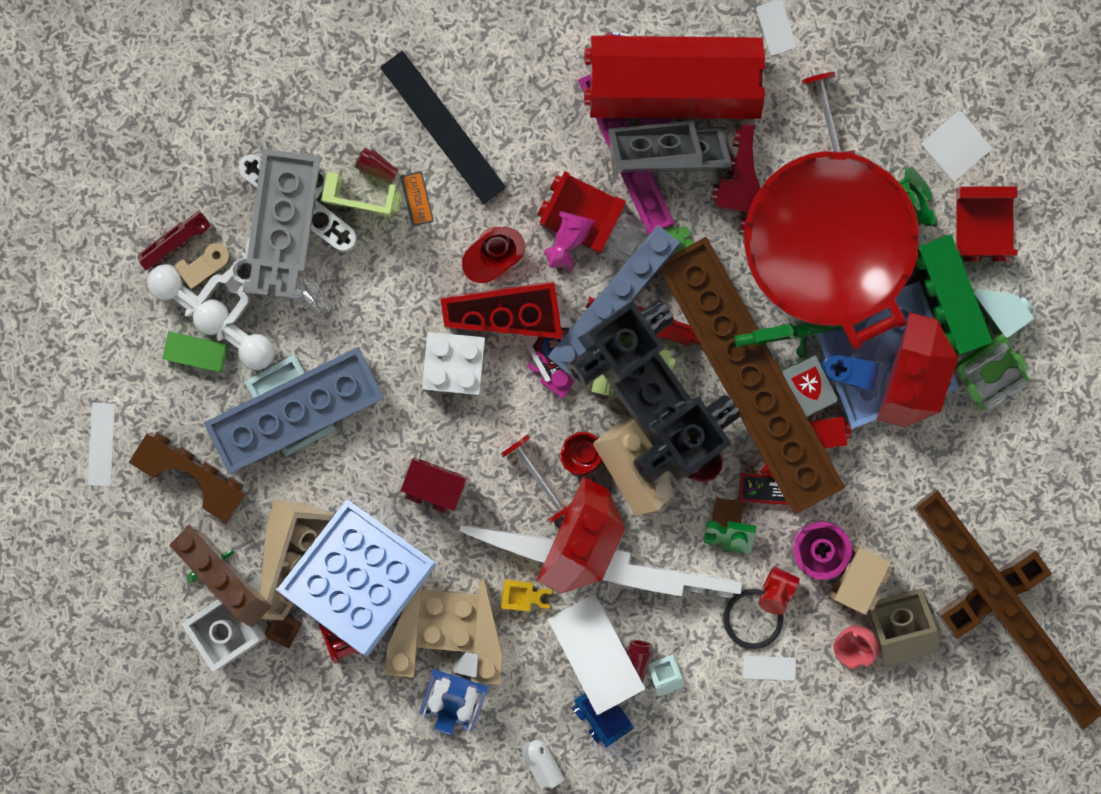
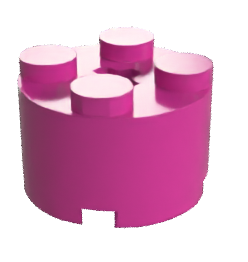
M816 520L806 523L795 533L791 544V553L795 564L801 571L810 577L826 580L834 578L844 571L852 556V545L848 535L839 526L828 521ZM819 543L828 546V550L824 551L823 557L815 553Z

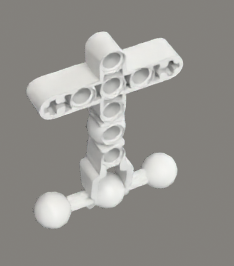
M250 154L241 159L239 171L249 183L257 188L259 176L253 172L247 175L249 173L247 165L249 163L254 165L258 162L257 168L260 170L261 158ZM319 168V174L323 176L324 181L319 188H316L311 230L335 249L341 252L351 251L357 244L355 231L318 202L323 195L327 175L323 169ZM321 213L326 214L329 218L328 225L322 229L316 228L313 223L315 216ZM335 222L339 223L335 228L340 233H350L348 237L351 241L348 245L346 243L338 245L340 240L332 232L329 238L326 236V234L332 231ZM250 237L246 242L245 253L241 254L244 257L238 259L223 276L219 274L214 275L198 296L183 285V277L174 266L161 264L150 271L147 277L149 292L160 300L174 299L186 309L185 317L193 316L194 325L199 332L205 335H217L218 341L226 339L238 348L240 361L251 370H261L271 364L275 349L268 337L262 334L248 335L235 325L236 321L251 303L249 293L243 292L244 281H250V278L246 280L241 279L238 274L239 268L247 264ZM221 283L228 287L229 292L237 293L241 297L230 314L222 302L216 299H209Z

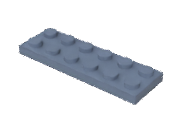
M357 347L204 422V425L228 474H231L384 399V396L360 347Z

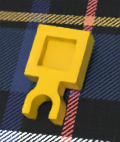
M504 579L500 607L502 609L530 612L531 603H534L541 608L550 609V604L542 603L540 597L545 593L552 594V590L549 588H539L534 591V583L530 581Z

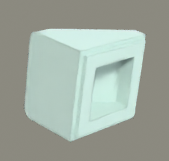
M674 655L650 663L648 669L658 696L685 687Z

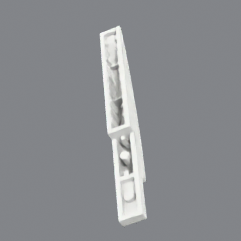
M464 524L460 525L459 530L494 546L542 563L545 562L555 540ZM616 549L603 578L605 581L677 596H682L684 585L688 586V591L705 593V589L717 590V596L733 598L734 593L741 594L742 582L738 580L629 563L630 551Z

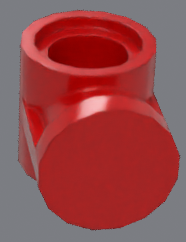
M773 566L762 587V591L765 594L761 595L758 601L759 606L766 612L774 615L784 614L787 604L797 589L800 578Z

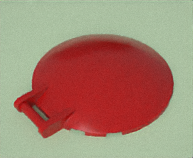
M822 151L807 154L790 161L775 171L754 197L748 211L744 230V247L748 266L755 282L764 295L779 309L799 320L826 326L841 325L853 350L862 347V343L896 326L900 328L906 325L904 316L895 298L904 288L915 267L918 256L919 227L912 202L898 180L890 172L884 170L870 159L849 152ZM888 308L891 314L890 317L858 333L855 332L854 324Z

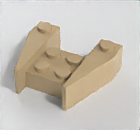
M485 578L480 579L479 594L423 589L422 584L404 607L389 641L385 675L414 677L417 648H428L477 654V676L471 677V681L500 685L503 652Z

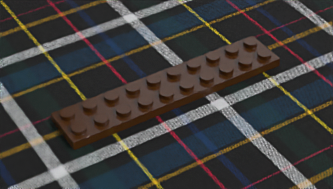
M704 237L673 254L659 271L728 397L738 407L740 418L793 515L795 516L845 489V485L767 345L753 346L752 344L736 348L734 336L749 334L758 329L708 238Z

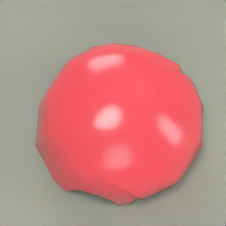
M859 625L845 628L833 643L834 654L838 660L851 669H855L860 665L868 667L880 654L877 637L870 629Z

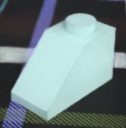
M982 289L973 290L980 310L999 335L1004 334L1008 338L1034 319L1031 314L1033 308L1024 297L1020 299L1018 295Z

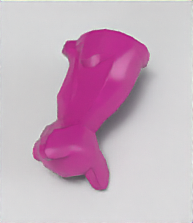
M560 211L559 216L562 219V223L556 234L555 245L546 248L544 255L547 256L550 268L565 267L568 271L572 272L574 269V259L571 257L570 252L586 239L596 221Z

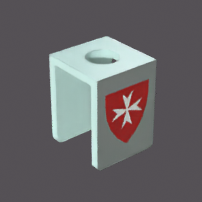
M811 356L781 371L806 417L837 402V397L816 356Z

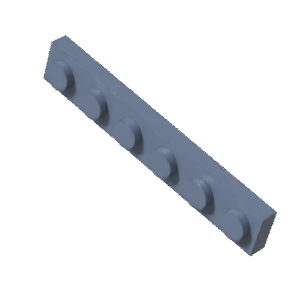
M657 225L548 355V358L569 374L567 364L586 351L578 337L632 300L634 301L679 248L681 243L661 226Z

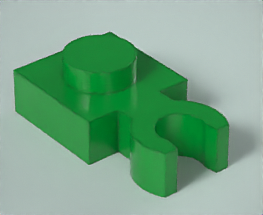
M708 521L706 532H712L713 534L705 533L704 543L708 545L723 543V550L751 554L756 526L728 521L727 527H723L718 522Z

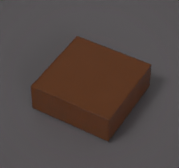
M716 497L712 521L718 522L723 527H727L728 521L741 523L745 502Z
M288 615L284 620H271L265 636L289 649L302 622Z

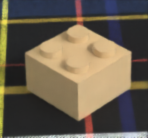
M853 544L851 559L844 571L837 576L828 596L866 615L868 609L873 611L878 602L879 595L876 593L880 584L885 585L891 575L892 569L889 568L891 562Z

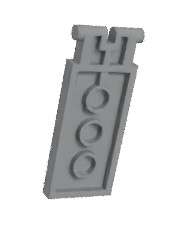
M262 149L246 262L247 264H252L250 281H244L243 292L268 296L270 285H276L275 297L301 300L302 289L297 288L299 271L305 272L321 160L320 156Z

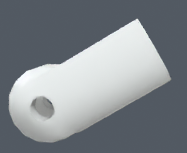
M535 740L524 745L522 750L523 759L528 764L542 791L547 787L553 788L565 780L550 750L543 741Z

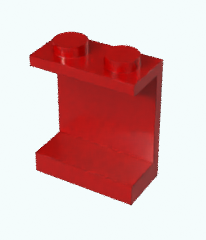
M564 171L562 177L556 175L549 189L554 193L549 202L543 201L537 213V216L541 217L539 224L558 232L562 223V219L559 216L560 211L596 221L581 245L601 254L626 201L617 196L615 198L571 176L567 171Z
M960 186L956 188V247L960 257H964V262H981V257H992V262H1010V257L1018 255V249H1014V199L1018 198V186Z

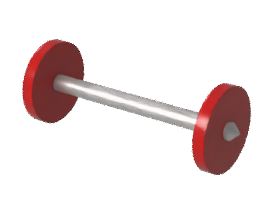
M816 71L814 76L801 80L802 85L816 83L833 151L841 152L823 81L835 78V71L822 74ZM851 150V151H846V152H844V153H848V152H849V153L856 154V153H855V150Z
M529 434L518 441L511 439V446L500 453L501 456L504 458L515 450L557 509V512L547 519L550 524L561 516L565 518L571 502L564 507L520 447L531 438Z

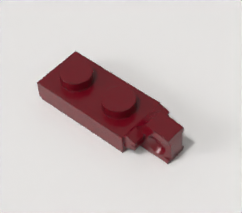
M198 210L187 220L179 222L137 254L140 265L145 271L150 267L153 269L161 265L166 260L165 256L172 250L179 251L189 242V237L202 235L211 226L210 222Z

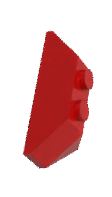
M909 312L876 420L905 428L942 411L958 357L937 319Z
M586 477L582 478L537 577V582L562 594L603 580L626 529L608 489Z

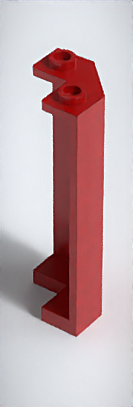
M591 36L590 47H585L584 65H590L589 89L584 88V106H589L590 118H762L765 99V87H762V72L765 69L763 37Z

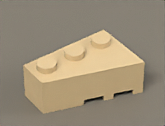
M630 413L593 443L635 516L658 511L674 496L668 472L652 483H648L635 469L634 459L651 448L652 444Z

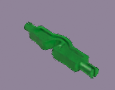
M804 322L803 324L792 326L790 323L734 336L736 348L752 344L755 346L803 338L843 328L841 325L826 326Z

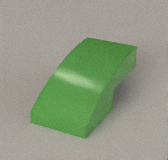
M168 331L162 359L222 373L228 345Z

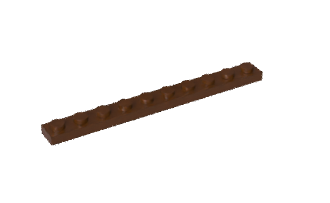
M934 489L914 505L913 509L1080 729L1084 730L1101 716L1100 704L941 493Z

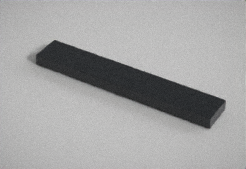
M403 50L380 67L483 205L506 188Z

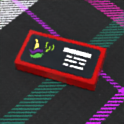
M740 473L738 501L788 505L772 477L767 474Z

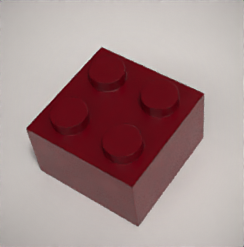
M414 457L411 460L400 491L406 493L404 498L409 501L421 504L422 500L433 503L432 509L448 514L449 510H456L468 477Z

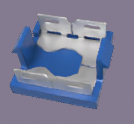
M434 669L419 714L423 715L421 722L424 716L429 717L432 714L438 716L434 730L452 735L455 722L463 724V728L467 729L466 736H468L469 730H474L488 691V686Z

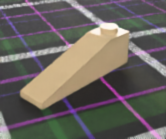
M274 500L266 526L260 591L261 596L272 607L261 619L284 620L293 603L281 595L277 589L335 515L334 513L296 501Z

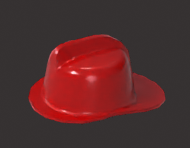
M491 227L486 229L463 255L462 270L465 276L472 282L480 284L488 283L498 278L522 259L525 252L523 236L517 230L509 227Z

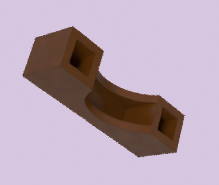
M158 431L155 434L146 433L128 463L153 478L170 469H179L190 473L196 478L202 488V509L225 523L230 522L247 495V492L242 490L244 485L232 477L226 480L219 476L220 470L206 461L203 465L195 461L194 457L196 455L182 446L179 450L169 444L171 439Z
M188 525L169 545L237 620L252 628L272 607L253 586L247 583L225 562L220 555L221 551L204 533Z
M1031 548L999 569V572L1017 595L1029 591L1052 575L1038 552ZM971 588L936 612L951 636L959 639L981 624L983 619L991 613L974 588Z

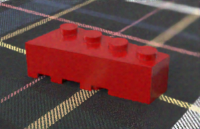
M554 281L443 296L440 298L444 327L563 339Z

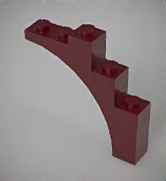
M743 124L741 130H735L732 146L737 147L735 158H730L731 167L727 170V175H732L731 180L721 178L719 184H713L710 200L715 201L714 208L748 214L752 201L760 189L753 157L754 125ZM744 218L741 219L739 235L743 236V243L746 223Z

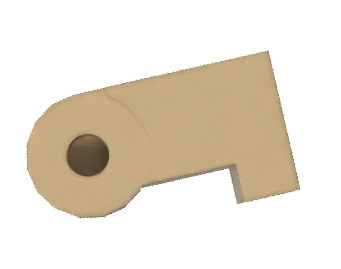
M213 243L205 249L202 256L191 264H188L183 259L174 266L188 286L195 290L224 269L231 260V254L229 249L223 244Z

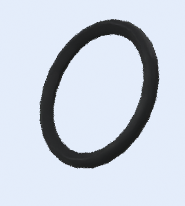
M761 589L741 591V594H736L730 599L724 611L723 622L728 636L733 642L744 648L758 649L771 644L778 637L783 627L784 616L782 614L777 615V626L773 634L762 642L748 643L742 641L733 633L729 622L733 605L744 596H761L765 594Z

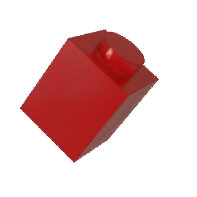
M842 416L809 421L823 448L847 445V439L851 438L849 421L844 422V417Z

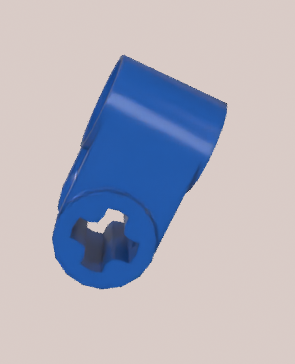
M832 354L823 360L821 367L826 377L830 380L873 391L880 363ZM838 362V365L842 366V370L835 373L831 369V365Z

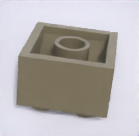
M922 588L879 599L873 611L868 609L874 634L879 641L880 654L885 667L940 652L938 630Z

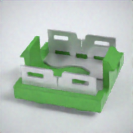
M1004 334L994 338L992 343L982 346L963 358L955 366L972 400L981 411L985 409L989 411L1006 400L1007 395H1014L1029 385L1028 381L1030 379L1026 374L1028 365L1021 353L1017 355L1011 349L1010 343Z

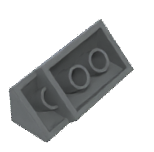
M694 120L608 129L613 174L726 171L731 167V160L722 126L696 129Z

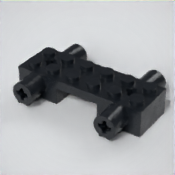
M632 300L578 337L586 351L567 364V370L572 379L582 388L589 385L602 374L652 444L651 448L633 461L635 469L646 482L652 483L668 470L671 471L676 480H680L691 475L732 444L723 430L739 419L740 412L734 401L726 395H721L708 406L704 404L699 396L693 399L690 398L660 355L665 346L657 335L674 323L672 312L660 300H656L640 312ZM619 340L624 342V346L619 344ZM686 434H688L690 437L689 441H687L685 438Z

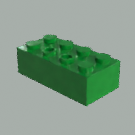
M952 234L918 246L915 269L916 271L921 270L925 281H922L921 285L926 297H932L935 305L931 309L933 317L943 325L945 335L956 355H961L992 343L993 341Z

